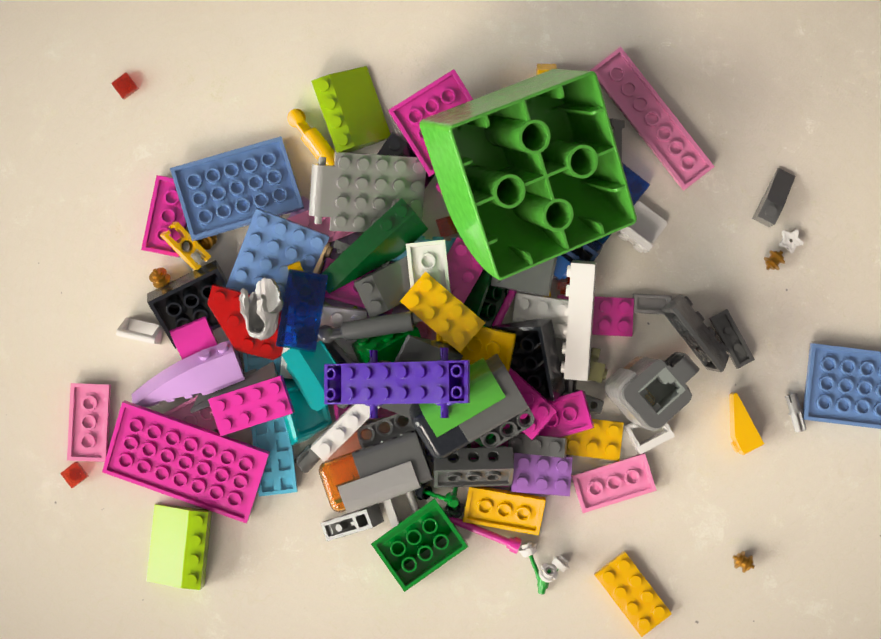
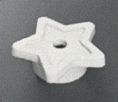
M796 229L791 233L783 230V238L779 246L787 248L791 254L794 253L796 246L804 244L798 238L799 230Z

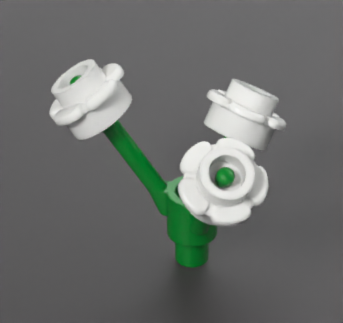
M526 541L520 545L519 552L523 557L529 556L536 579L538 580V593L544 595L549 582L557 579V571L560 570L564 573L566 569H569V561L562 555L559 557L554 556L555 559L552 561V564L545 563L538 570L533 554L537 552L535 547L537 544Z

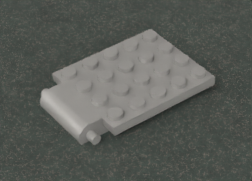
M335 152L334 165H326V157L319 156L318 164H312L309 215L315 216V224H322V217H330V231L365 232L402 198L422 220L426 171L417 157Z

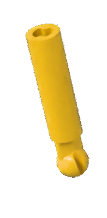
M291 110L287 116L288 122L292 127L299 129L302 133V141L317 160L319 156L326 157V165H334L335 151L316 127L311 128L306 122V115L302 110Z

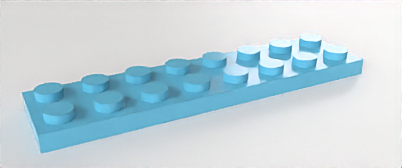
M243 353L245 372L253 369L259 370L274 362L279 375L282 356L271 360ZM284 417L252 426L253 446L270 451L258 489L259 497L298 492L293 445L291 446Z

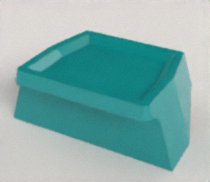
M322 341L299 344L281 354L287 363L289 374L311 409L318 412L327 406L324 404V364H337L327 346Z
M284 378L295 411L292 414L283 416L292 446L304 442L328 427L332 420L328 405L318 412L311 409L294 380Z

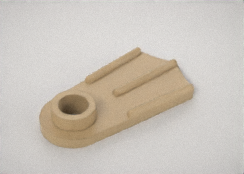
M327 242V245H325L310 277L309 284L314 285L317 282L316 278L323 269L325 258H329L332 253L333 247H331V243Z

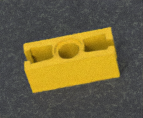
M173 222L169 228H175L181 237L175 241L169 236L171 234L169 230L164 231L160 236L193 270H199L202 266L192 259L191 254L196 251L205 262L211 256L197 241L192 242L190 234L179 222ZM185 240L189 243L187 251L182 249V243Z

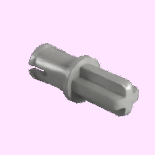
M798 394L787 395L785 398L790 412L788 415H791L795 432L805 431L806 425L802 414L804 410H801Z

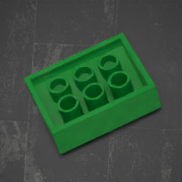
M435 498L371 543L404 592L468 547L467 541Z

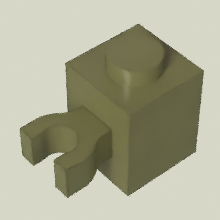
M593 347L591 348L588 380L602 383V379H606L608 369L605 368L606 364L598 362L601 349Z

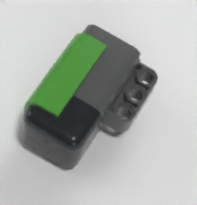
M498 354L493 355L487 360L481 358L470 365V403H456L449 406V418H440L441 406L436 404H412L409 409L414 428L431 455L436 459L446 458L480 438L485 447L494 448L532 426L535 419ZM522 414H528L526 418L520 419ZM505 424H511L509 428L503 429ZM488 434H494L490 439L485 438Z

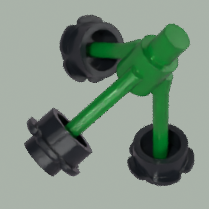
M427 482L422 483L421 488L415 490L418 500H427L432 496L447 503L445 507L447 510L446 514L451 518H459L462 516V512H464V505L457 498L458 487H454L453 491L445 496L432 492V487Z

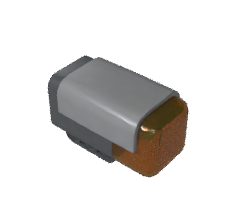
M675 352L665 361L638 356L624 368H619L608 378L604 386L605 393L632 423L647 430H658L690 402L692 393L686 383L700 369L686 353Z
M395 414L362 426L357 433L361 445L360 449L329 459L320 465L319 475L332 510L335 512L347 511L349 514L419 489L422 483L433 480L428 459L411 418H408L409 423L404 427L398 423L400 414ZM382 422L389 423L390 431L388 433H383L380 430ZM363 429L371 430L372 437L370 439L362 437Z

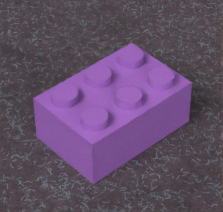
M513 453L514 472L512 486L510 487L511 492L570 496L573 457L566 455V458Z

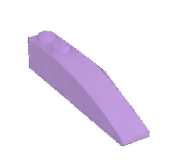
M230 340L201 350L166 368L131 394L132 403L142 407L158 405L160 401L164 400L167 403L173 402L175 398L183 396L185 399L192 398L193 394L202 393V395H207L243 381L245 377L240 355L234 349Z

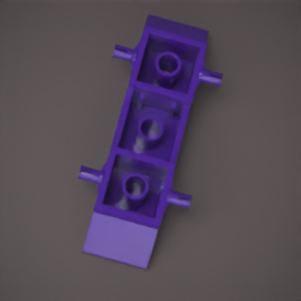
M440 348V360L380 363L378 362V350H369L370 362L324 364V404H364L370 406L369 418H378V406L383 404H436L441 406L440 418H449V406L456 403H470V360L451 361L449 360V348Z

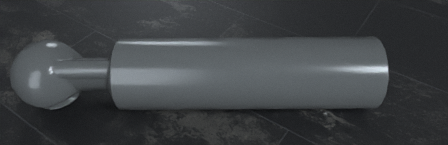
M411 311L346 321L342 323L341 327L335 328L323 325L318 328L316 338L324 344H329L337 338L351 341L414 331L413 315Z

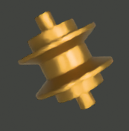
M213 235L196 241L205 250H209L216 244L217 236Z
M770 250L771 256L769 258L764 257L765 264L767 265L766 269L779 270V263L785 264L784 257L782 256L783 252L781 250L779 252Z
M165 268L153 269L149 275V280L153 282L155 288L166 286L171 279Z
M745 551L732 557L735 564L734 568L742 567L743 573L755 567L753 565V556L746 557Z

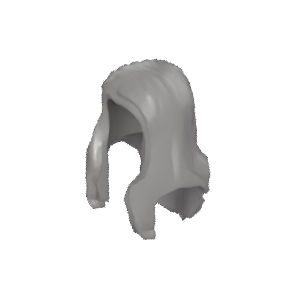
M263 278L261 281H258L255 292H252L249 298L248 291L244 288L241 289L239 297L240 313L245 318L248 334L259 340L268 339L274 335L278 328V316L284 305L281 291H279L280 287L273 278Z

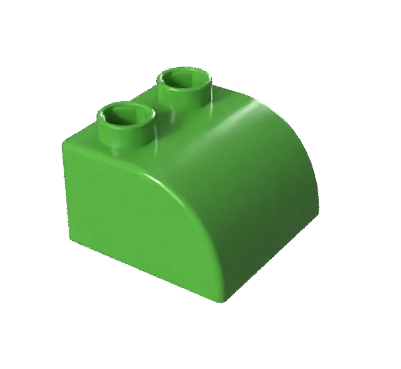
M552 69L420 121V129L451 219L476 261L498 280L506 279L635 224L637 221L598 77L593 71Z

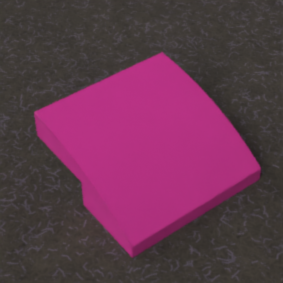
M206 316L170 330L171 337L182 360L201 350L218 345Z

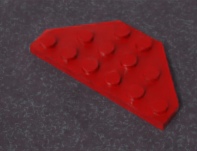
M212 284L207 304L234 349L271 360L282 356L289 304L284 303L279 313L278 328L274 335L268 339L259 340L248 334L245 318L240 313L239 297L241 291Z

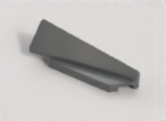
M274 362L259 370L253 369L245 372V380L207 395L199 393L190 410L191 413L210 407L208 399L279 376Z

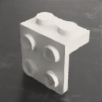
M638 201L634 204L637 216L636 223L617 231V235L622 240H628L632 243V247L638 252L647 253L652 248L654 241L667 226V222L642 202Z

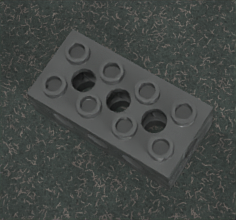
M485 446L477 448L463 447L446 458L436 459L433 457L434 488L512 486L514 472L513 448L507 446L487 448Z

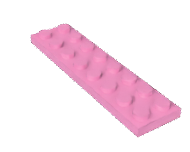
M621 47L590 70L597 74L599 84L683 191L715 167Z

